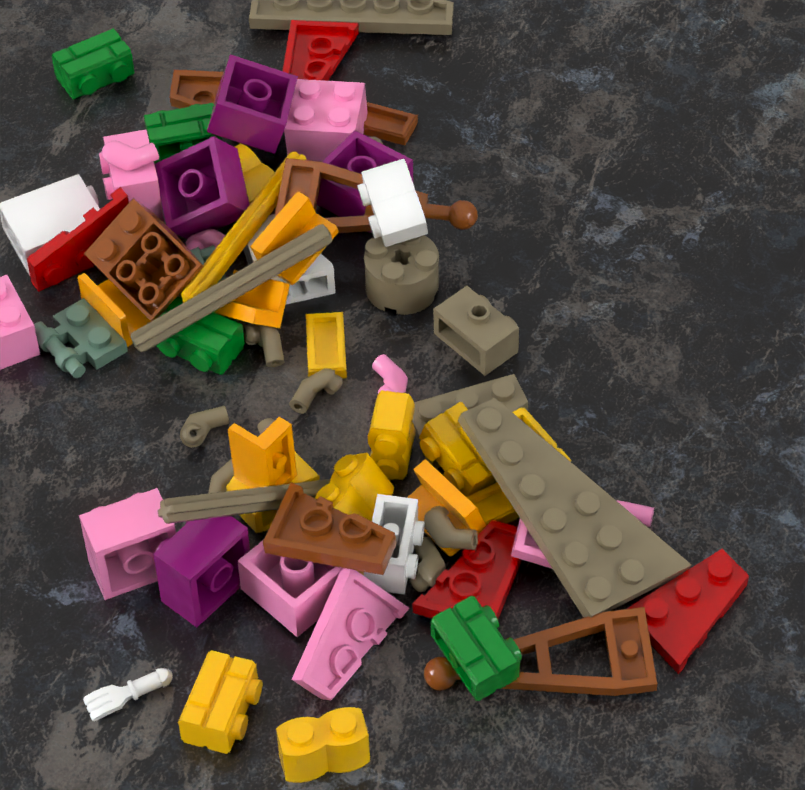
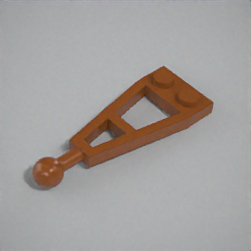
M286 158L275 217L297 191L310 199L316 212L322 178L358 189L357 185L363 183L362 174L324 162ZM416 191L425 220L428 218L449 221L453 227L459 230L469 229L476 223L478 212L471 202L459 200L451 206L428 204V194ZM371 205L366 206L364 216L325 219L337 226L338 233L372 231L368 217L373 216L374 213Z
M645 607L601 612L591 618L588 616L514 639L521 655L532 652L536 653L538 673L519 672L517 680L501 688L608 696L657 691V679ZM605 631L612 677L552 674L548 647ZM435 657L424 668V679L435 690L449 689L456 680H461L446 657Z

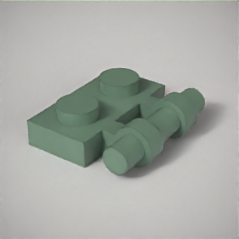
M84 298L53 315L56 328L47 327L41 321L34 324L40 348L45 352H50L55 357L56 365L62 371L69 372L74 378H79L85 373L86 368L83 364L87 361L97 370L128 352L126 341ZM69 341L75 348L66 347L64 344Z

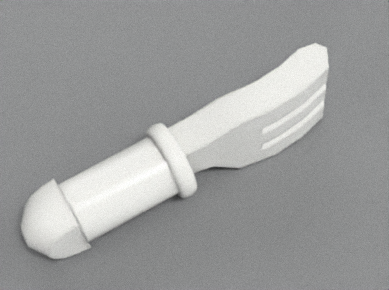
M167 668L155 669V672L134 681L128 680L127 686L109 685L86 695L83 700L85 705H87L92 721H97L122 709L125 703L132 698L138 700V697L168 686L173 678L172 672Z

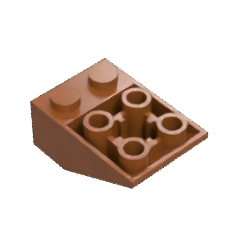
M134 198L84 253L150 321L158 318L204 267L180 238L159 217Z

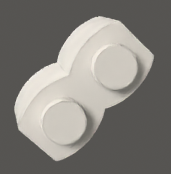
M405 159L361 172L363 183L357 185L363 206L371 205L374 215L368 217L374 238L382 237L385 247L428 234L425 216Z

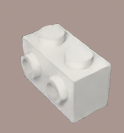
M377 494L372 522L394 532L397 544L384 575L364 572V576L386 592L405 595L408 578L415 579L418 555L413 554L414 545L422 546L425 522L418 521V499Z

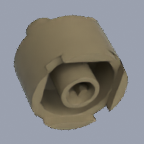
M425 235L385 247L382 237L371 238L367 241L364 253L365 290L370 302L378 309L385 311V307L395 309L396 314L401 315L417 313L430 306L434 301V295L439 289V252L434 242Z

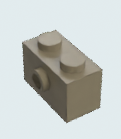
M465 286L433 309L434 334L484 376L518 353L519 327L511 317L504 316L491 305L485 296L478 295L470 287Z

